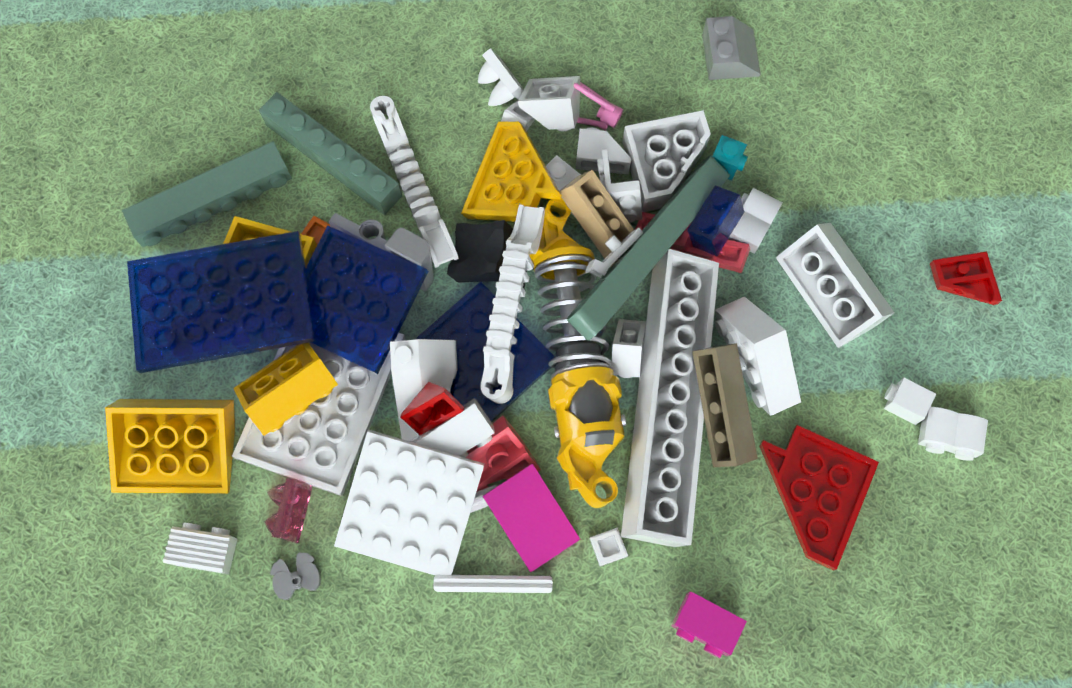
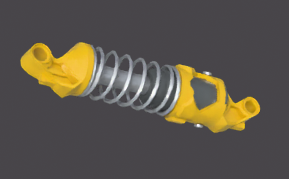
M562 198L551 199L545 208L539 249L536 254H530V258L534 264L535 278L540 281L554 282L540 288L538 295L547 299L558 298V300L545 304L540 310L541 313L547 316L561 315V318L547 322L543 326V330L549 333H564V336L554 338L546 344V348L556 351V357L551 359L548 364L555 368V372L551 375V387L548 389L550 408L556 412L558 426L554 427L555 437L560 438L561 445L557 460L562 469L568 474L570 490H578L589 506L602 508L612 502L618 494L616 482L602 471L601 468L605 459L625 436L623 426L627 425L624 414L621 415L619 405L622 391L620 379L614 375L613 367H611L612 362L603 356L609 347V344L603 338H600L605 332L606 326L595 337L587 341L566 320L583 300L581 299L580 292L587 288L592 289L594 287L592 284L597 276L590 273L591 280L588 283L578 281V277L587 274L585 273L588 263L594 260V254L590 249L578 244L563 232V227L571 210ZM551 212L558 213L560 217L554 216ZM557 288V293H543L546 290ZM558 305L560 307V310L556 311L547 310L548 308ZM561 323L563 326L561 328H549ZM594 341L602 343L603 349L601 350V346L595 343ZM565 342L563 345H554L557 343ZM596 486H600L605 490L606 499H602L596 494Z

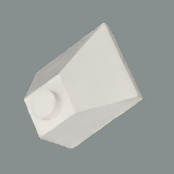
M580 76L529 79L518 100L519 107L549 130L568 131L575 128L579 119L580 91L574 88L573 85L574 83L580 85Z

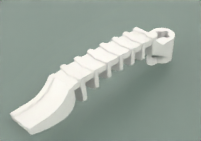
M387 96L376 97L370 104L375 125L422 238L429 244L431 259L435 268L445 262L459 259L445 223L440 217L428 186H426L418 162L415 160L413 150L410 148L393 100Z
M519 205L512 234L507 239L506 251H503L502 254L504 258L503 264L499 268V282H496V296L492 301L494 305L492 315L489 316L491 321L489 331L486 332L488 338L486 347L483 348L484 372L481 381L482 393L497 404L508 402L513 395L514 355L510 350L511 345L516 344L517 341L513 334L514 329L519 328L520 325L516 318L517 313L522 312L523 308L520 305V298L525 297L526 294L523 289V283L529 282L530 278L526 270H533L534 267L530 254H536L540 245L545 215L544 207L535 208ZM499 384L502 386L501 390L498 389L493 392L494 387H498Z

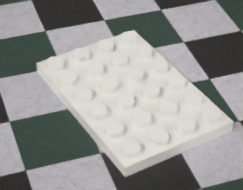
M300 300L274 360L306 339L338 385L333 388L329 395L317 399L303 413L292 416L284 422L280 429L269 432L265 436L249 417L232 457L343 496L364 444L367 431L370 429L392 374L390 342L404 341L406 338L404 334L356 318L339 319L337 317L338 312Z

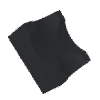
M505 220L489 224L457 223L455 229V250L459 259L451 260L448 265L447 275L458 283L499 281V268L502 266L504 259L502 254L503 251H506V241L512 234L513 228Z

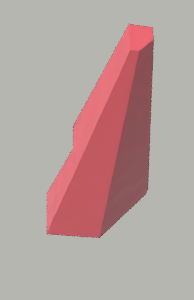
M503 415L493 423L495 433L492 434L493 439L480 448L476 445L467 451L468 456L465 458L485 463L477 491L488 488V484L502 479H509L530 464H533L537 471L541 470L517 431Z

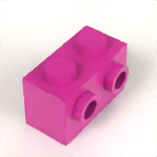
M690 591L686 594L671 627L677 629L676 635L690 643H693L695 639L705 644L704 651L717 658H721L722 654L725 656L732 655L747 621Z

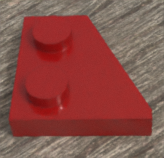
M987 251L936 259L930 263L937 290L991 305H998L1002 301Z

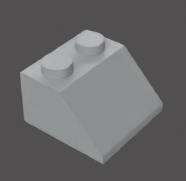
M733 16L706 18L702 38L708 79L717 80L760 76L754 30Z

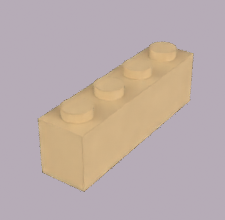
M593 170L577 176L559 191L562 195L561 198L604 259L612 252L605 245L609 238L615 235L622 242L634 230Z

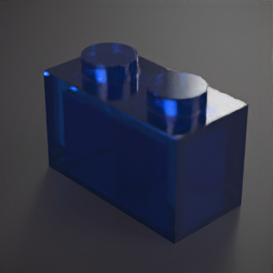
M716 185L714 186L687 230L693 247L715 256L719 255L745 212L740 194Z

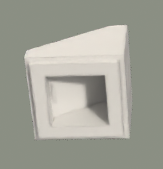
M518 101L504 110L501 122H520L526 131L535 121L531 115L519 107Z

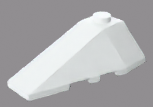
M415 339L390 342L391 372L401 438L403 440L411 441L419 435L400 416L425 385L431 382L444 387L450 392L453 378L455 379L457 373L456 340Z

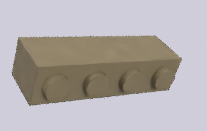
M737 343L692 351L713 467L739 466L758 459Z

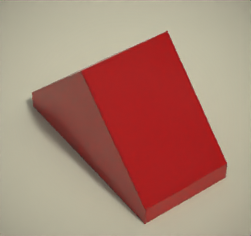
M428 382L401 413L400 418L421 436L464 411L465 407L444 387Z

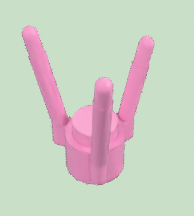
M581 82L580 85L574 83V88L601 105L596 116L600 118V121L579 117L577 123L596 126L605 131L608 126L615 128L624 109L610 103Z

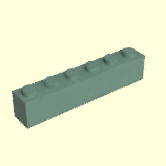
M278 92L259 109L267 127L383 215H386L402 197L397 181Z
M274 141L123 209L122 212L137 242L142 247L154 246L171 234H180L187 227L197 222H206L213 215L221 211L234 209L238 203L247 199H256L264 191L282 187L292 177Z

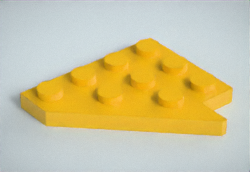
M520 122L497 123L461 212L467 219L515 222L519 205L537 208L541 198L561 199L562 195L527 131Z

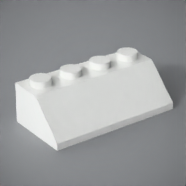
M831 223L817 224L776 257L838 348L873 329L895 313Z

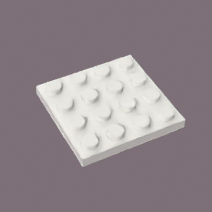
M368 430L334 546L435 576L452 575L485 463Z

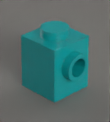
M721 135L713 157L730 174L728 180L732 181L736 171H742L748 156L744 155L747 144Z

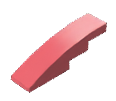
M642 212L643 219L638 221L636 229L639 227L643 230L655 214ZM691 222L669 249L718 262L719 268L742 273L750 246L749 244L723 239L721 233L695 228L694 223Z

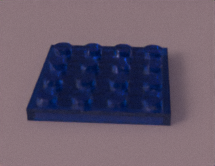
M327 225L276 327L378 374L390 351V342L395 341L429 271L422 266Z
M480 282L416 339L456 340L457 373L455 379L453 378L450 393L462 405L475 398L490 421L493 422L552 368L548 364L555 356L516 318L520 325L519 328L514 329L513 336L517 341L516 344L511 345L510 350L514 355L513 395L508 402L503 404H497L487 398L481 391V381L484 372L483 348L486 347L488 337L486 332L489 331L491 321L489 316L492 315L494 306L492 301L495 295ZM499 384L498 387H494L493 392L498 389L501 390L502 386Z

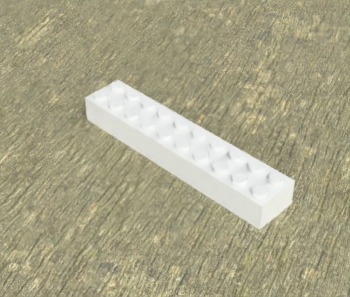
M669 249L652 269L621 537L671 547L688 546L692 543L704 422L692 351L711 347L719 263Z

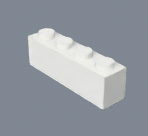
M474 398L463 405L465 407L463 412L421 436L418 435L410 442L465 458L468 456L467 451L477 445L480 448L493 439L492 434L495 433V429Z

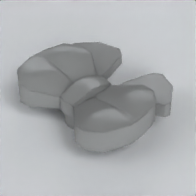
M299 552L296 558L297 571L292 573L282 559L273 564L270 574L274 576L273 589L280 599L289 600L295 590L302 587L310 591L318 589L321 584V575L317 566L313 564L315 558L308 553Z

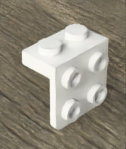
M602 149L603 158L597 159L601 183L629 223L643 219L639 180L611 184L607 149Z

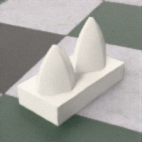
M492 49L487 50L482 55L486 62L479 72L478 83L488 84L500 78V81L490 95L488 105H501L514 97L519 100L524 88L500 56Z

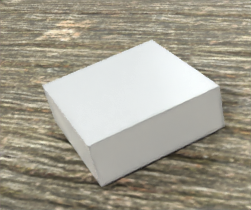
M618 528L589 538L599 566L628 557Z

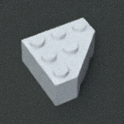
M704 110L625 126L622 142L625 152L631 157L630 172L633 181L639 180L642 212L661 209L687 179L706 150L711 133Z
M746 297L715 309L717 317L715 328L718 334L724 338L727 345L737 343L742 374L752 392L751 395L755 405L758 408L762 407L771 416L800 403L801 399L786 330Z

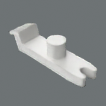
M638 227L622 242L613 235L605 242V245L612 252L602 262L597 259L590 261L585 273L590 272L600 278L602 275L605 276L608 268L644 232Z

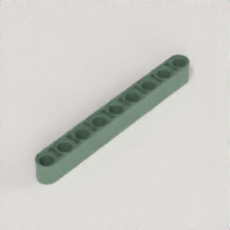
M712 155L708 156L696 167L642 230L644 233L614 262L605 276H602L567 317L566 320L587 341L591 340L602 330L729 178L730 174Z

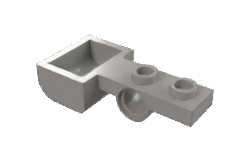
M335 213L329 220L332 235L338 242L342 244L348 243L354 246L362 255L367 257L370 255L389 265L396 273L406 274L411 284L424 291H427L433 283L434 271L430 247L425 239L404 228H398L387 241L382 224L373 219L366 220L357 225Z

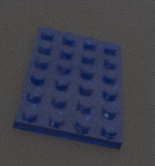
M299 231L127 261L136 370L139 373L315 342L302 240Z

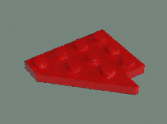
M796 425L785 450L764 440L760 443L759 447L805 557L834 571L839 566L879 462Z

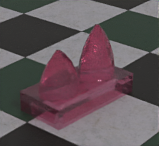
M286 478L285 483L279 484L267 492L270 499L279 506L278 512L264 521L268 531L272 534L271 537L299 544L313 488L312 485L298 479Z

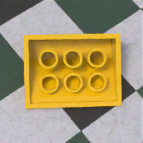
M118 399L105 407L111 493L228 494L230 492L235 436L234 400Z

